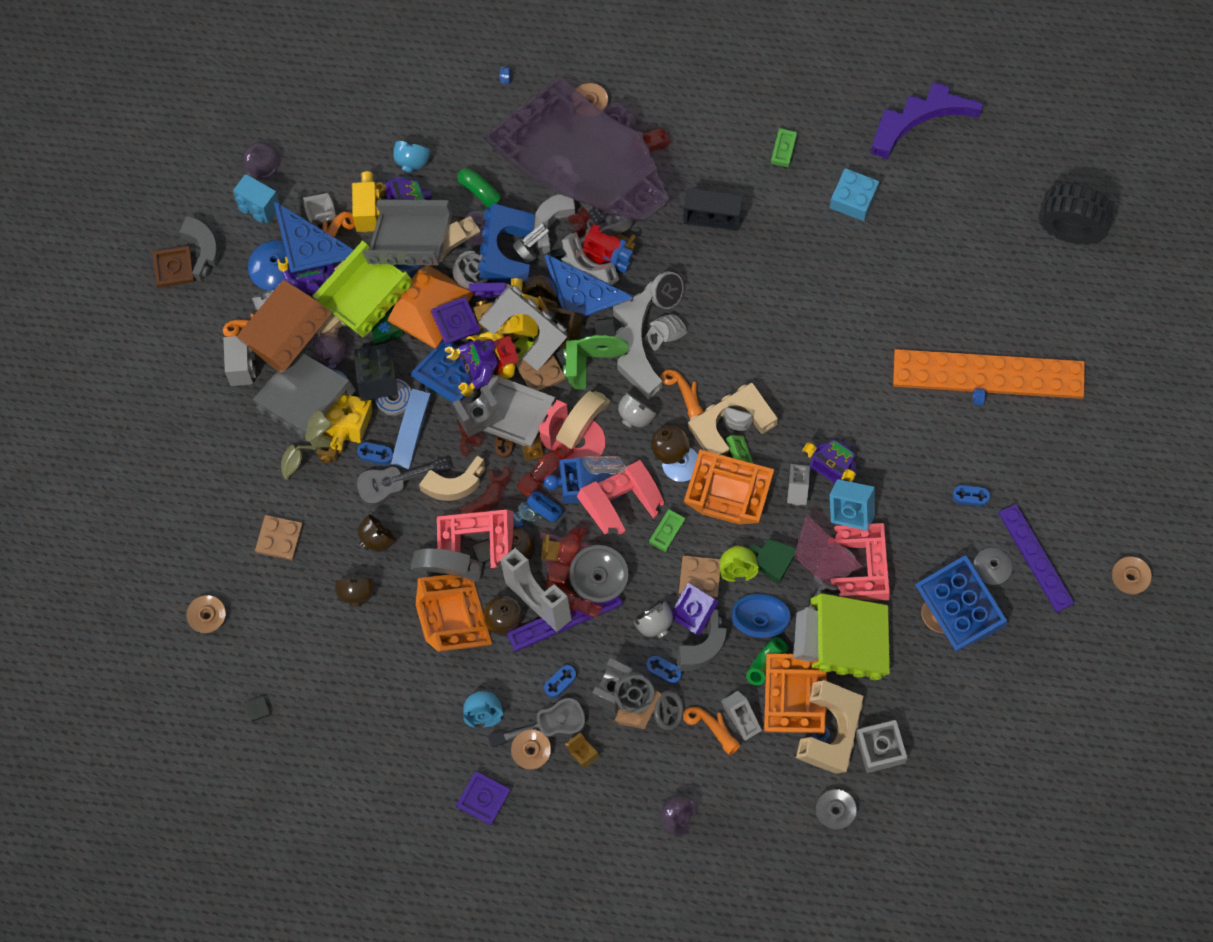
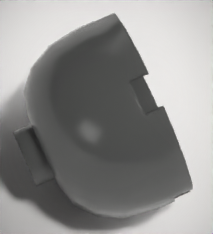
M639 672L625 673L618 679L614 689L616 703L622 710L630 711V713L643 712L649 708L655 694L650 680Z

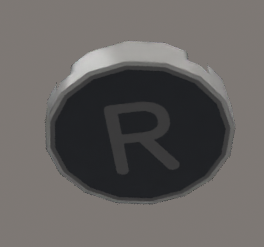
M666 271L655 278L651 287V294H653L652 300L656 306L669 309L678 304L683 294V282L678 274Z

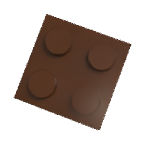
M189 246L152 252L157 288L194 282Z

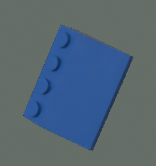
M966 555L915 584L955 651L991 636L1008 626L1006 618Z

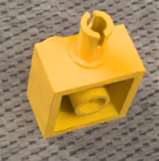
M366 171L361 173L362 183H352L353 220L357 232L374 231L379 217V210L376 205L378 200H381L380 191L376 189L375 182L372 181L373 173Z
M518 278L511 279V286H516L522 291L523 280ZM522 294L527 300L530 298L537 305L539 304V298ZM515 314L509 317L497 331L503 334L504 337L510 336L511 339L538 335V324L529 315Z
M343 394L325 416L332 425L324 434L333 437L330 443L333 449H336L338 445L337 450H341L344 440L361 443L372 414L371 400L361 401L359 397Z

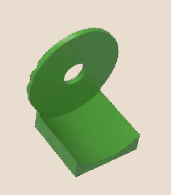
M595 335L580 340L566 341V348L563 351L564 358L566 359V366L563 367L564 376L567 377L569 384L575 390L586 389V357L621 356L629 350L628 342L622 338L607 335ZM597 346H607V347H606V348H599V347H597Z

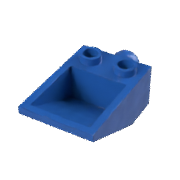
M582 458L562 459L559 462L560 478H557L555 475H549L545 478L544 485L548 490H555L558 486H561L563 504L579 503L580 500L577 498V495L581 488L595 481L597 483L602 482L617 474L616 462Z

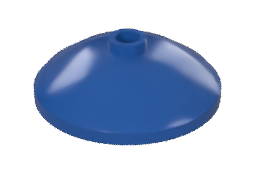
M273 240L265 242L258 246L249 258V276L253 283L263 290H275L284 279L283 271L278 269V261L271 262L273 259H279L280 263H286L285 257L287 255L283 241Z
M753 594L739 599L733 605L731 619L736 628L741 632L756 638H769L786 630L790 623V611L782 601L775 597Z

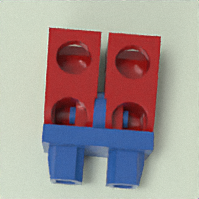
M594 224L585 237L584 254L590 261L596 264L614 263L616 270L626 273L630 267L631 262L629 260L632 257L633 251L625 247L626 241L622 239L619 241L616 237L607 236L600 232L601 227Z

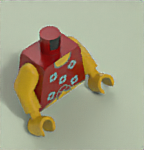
M489 331L480 334V336L472 335L466 338V340L472 339L473 341L480 340L482 342L491 340L495 344L493 352L497 359V365L493 374L507 380L514 375L515 366L519 358L510 336L504 337L498 331L495 334Z

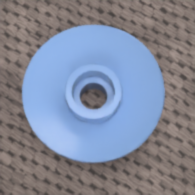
M690 448L689 453L687 454L686 452L683 456V460H685L683 464L678 462L674 464L662 463L665 474L678 482L691 480L698 454Z

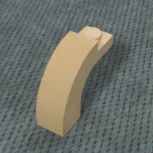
M471 216L460 222L456 221L449 226L440 262L456 246L480 233Z
M587 392L566 418L556 439L570 449L578 445L592 420L608 407L611 400L607 399L600 392Z
M477 456L466 472L457 478H444L429 470L419 484L420 490L432 498L445 501L466 497L480 485L477 476L480 477L485 471L484 459Z

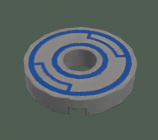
M397 379L399 394L397 400L391 401L388 397L375 399L379 410L387 415H399L406 410L411 389L406 382Z

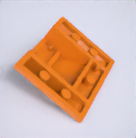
M424 266L412 278L413 283L410 288L397 300L388 318V322L436 349L443 338L430 311L433 308L466 297L469 303L475 293L463 288L455 280L433 267Z
M699 450L684 503L702 515L735 524L759 523L774 469Z
M441 575L418 579L416 608L427 643L438 652L492 644L488 628L484 623V614L474 582L455 575Z
M767 654L764 732L825 733L826 708L809 701L813 683L827 681V672H821L818 668H812V664L818 662V660L807 662L794 659V654Z

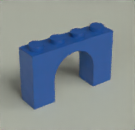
M494 203L489 209L485 210L484 220L486 221L482 230V237L484 239L480 247L482 257L478 264L479 278L510 285L511 279L518 278L524 282L528 278L529 265L503 256L497 246V235L508 233L525 238L533 231L535 214Z

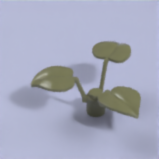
M314 412L308 420L305 439L311 445H299L297 448L291 445L285 451L281 461V471L286 480L296 471L301 463V449L316 450V448L325 451L329 450L332 437L323 433L332 423L323 412Z

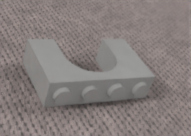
M508 285L482 315L479 323L492 334H495L512 315L526 314L532 317L537 322L540 333L537 340L523 355V359L538 371L567 338V333L565 332L567 329L559 322L557 324L551 320L552 316L545 310L541 312L537 308L538 305L529 298L527 300L523 297V292L518 287Z
M516 548L501 559L505 584L556 632L571 621L567 596L555 584L544 592L530 572L528 559Z
M806 607L796 614L794 659L807 662L818 660V611L814 607Z

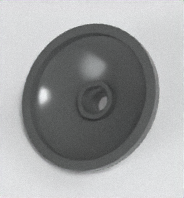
M603 545L590 546L581 550L574 557L569 572L570 582L576 593L583 599L595 603L608 602L615 599L624 590L628 580V567L624 558L616 550ZM600 575L602 579L596 580L595 576Z

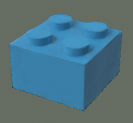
M844 169L831 198L830 208L864 221L878 191L879 181Z
M245 174L233 190L238 209L245 214H252L254 219L260 223L264 221L269 224L276 214L274 203H279L275 190Z
M837 479L830 493L831 523L868 531L875 517V487Z

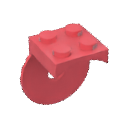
M556 400L555 404L551 405L548 409V418L540 424L538 431L540 432L541 445L553 450L559 460L575 458L598 460L605 448V435L601 427L593 420L583 435L585 439L583 447H573L570 449L556 439L563 423L568 417L567 404Z

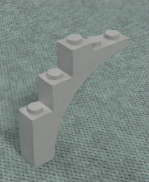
M653 281L646 286L645 291L641 294H636L632 302L629 300L613 307V316L624 326L616 332L615 337L622 338L629 344V350L617 361V370L648 400L662 388V380L653 371L646 359L641 337L646 314L653 303V294H651Z

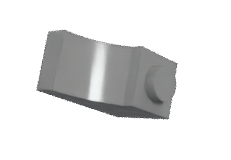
M791 464L787 503L793 505L807 504L810 466Z
M739 691L721 700L728 716L744 740L762 731L747 699Z

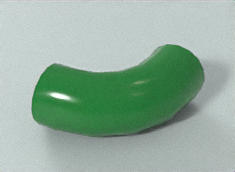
M469 168L460 170L457 177L458 182L477 196L487 208H490L493 203L496 204L500 200L501 195L478 173Z
M773 637L751 664L746 678L752 685H762L766 680L767 654H785L788 651L787 644L781 638Z

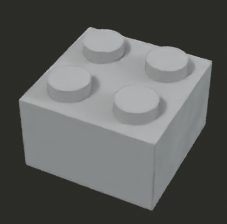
M236 336L223 337L225 374L230 386L253 384V378H256V368L253 366L255 352Z
M896 720L857 730L856 739L866 773L906 763L907 755Z

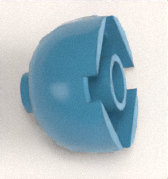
M404 141L395 142L394 160L398 165L402 166L403 171L412 173L413 170H419L427 164L430 155L428 148L417 144L410 145Z
M478 691L466 699L463 707V717L467 725L475 728V724L486 723L484 727H490L501 721L503 708L499 698L493 693Z

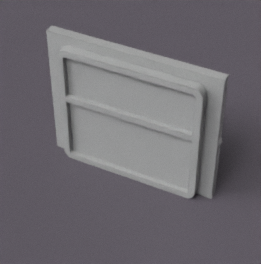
M493 374L487 386L498 403L502 420L484 429V431L520 445L532 447L539 433L540 424L542 421H545L548 409L553 404L555 397ZM479 413L475 417H481L483 414Z

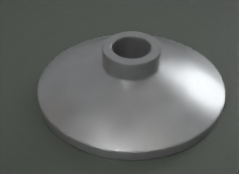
M986 548L980 551L974 559L973 567L981 580L986 584H1001L1012 573V561L1008 554L1001 549ZM996 562L997 566L993 567L990 563Z
M829 790L818 799L816 814L824 826L839 830L846 828L853 822L856 816V804L854 799L845 791ZM838 808L839 814H833L832 809Z

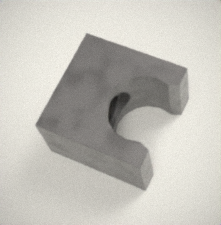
M487 385L480 389L481 395L474 402L465 405L459 399L453 402L458 420L468 437L502 420L498 403ZM479 413L483 414L481 417H475Z
M610 658L606 665L607 669L599 686L594 688L592 697L593 703L615 713L619 706L616 703L614 692L608 691L607 688L610 685H615L618 679L625 673L632 672V668Z

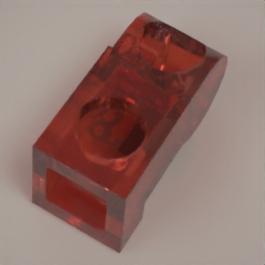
M657 129L635 135L633 146L639 158L646 156L647 153L661 150L670 145L665 129Z

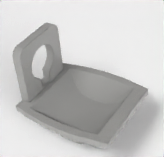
M328 193L303 198L305 212L310 223H312V220H315L318 225H322L323 221L332 223L336 218L334 205Z
M669 314L659 317L650 323L652 327L646 334L645 341L654 351H657L663 342L678 340L688 332L678 316ZM652 334H658L657 344L653 343L651 339Z
M727 407L724 410V419L728 427L738 431H744L751 427L753 422L752 414Z

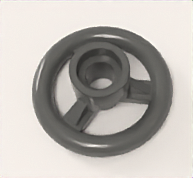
M667 690L661 693L662 695L657 700L653 713L656 723L662 729L673 730L681 723L684 708L679 695ZM666 697H672L676 701L677 706L670 705ZM673 713H677L675 721L672 724H668L670 716Z

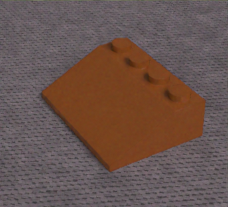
M283 279L236 337L276 371L282 373L331 313L319 302Z

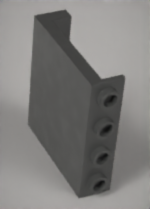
M378 200L376 206L379 210V217L369 250H363L367 263L372 265H439L453 215L449 200Z
M300 352L284 372L279 373L277 371L253 401L257 405V411L262 415L268 414L274 422H281L287 430H294L300 438L305 439L308 420L311 415L316 411H321L326 415L344 392L351 396L355 388L345 377Z

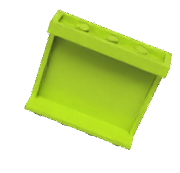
M362 241L317 290L313 297L332 315L364 338L402 294L410 288L413 281L406 272H401L393 265L368 264L363 255V250H369V246Z
M819 594L811 598V606L818 607V662L812 664V668H818L821 672L836 671L839 675L849 673L853 674L854 677L867 676L871 680H881L883 676L890 674L888 605L827 594Z

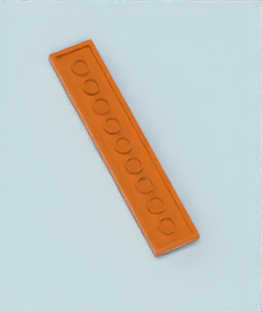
M895 349L893 387L973 392L974 388H981L985 390V393L1083 399L1084 361Z

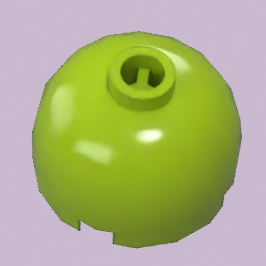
M733 546L726 550L720 558L719 570L721 577L730 582L735 581V577H746V581L754 578L758 574V562L752 550L742 546Z

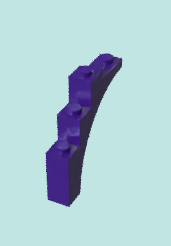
M932 82L926 101L920 97L908 96L903 114L895 110H884L872 145L871 154L888 159L894 146L911 128L940 116L966 115L979 118L983 104L976 100L962 98L959 95L949 94L950 87Z

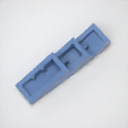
M412 389L399 430L391 465L410 469L421 436L420 432L431 398L430 393Z

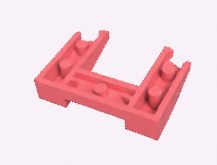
M641 460L625 467L624 471L602 482L597 483L595 481L581 488L577 495V498L604 534L608 533V528H617L618 534H623L626 531L610 500L632 490L653 518L658 514L656 510L658 504L661 506L664 504V500L654 480Z
M498 510L437 517L438 549L460 553L461 535L490 532L491 568H497V563L511 552L513 542V511Z
M884 523L871 524L868 531L844 525L835 526L834 530L838 533L834 540L829 538L828 545L836 544L848 548H866L868 577L830 579L831 585H836L840 590L839 597L855 600H889Z

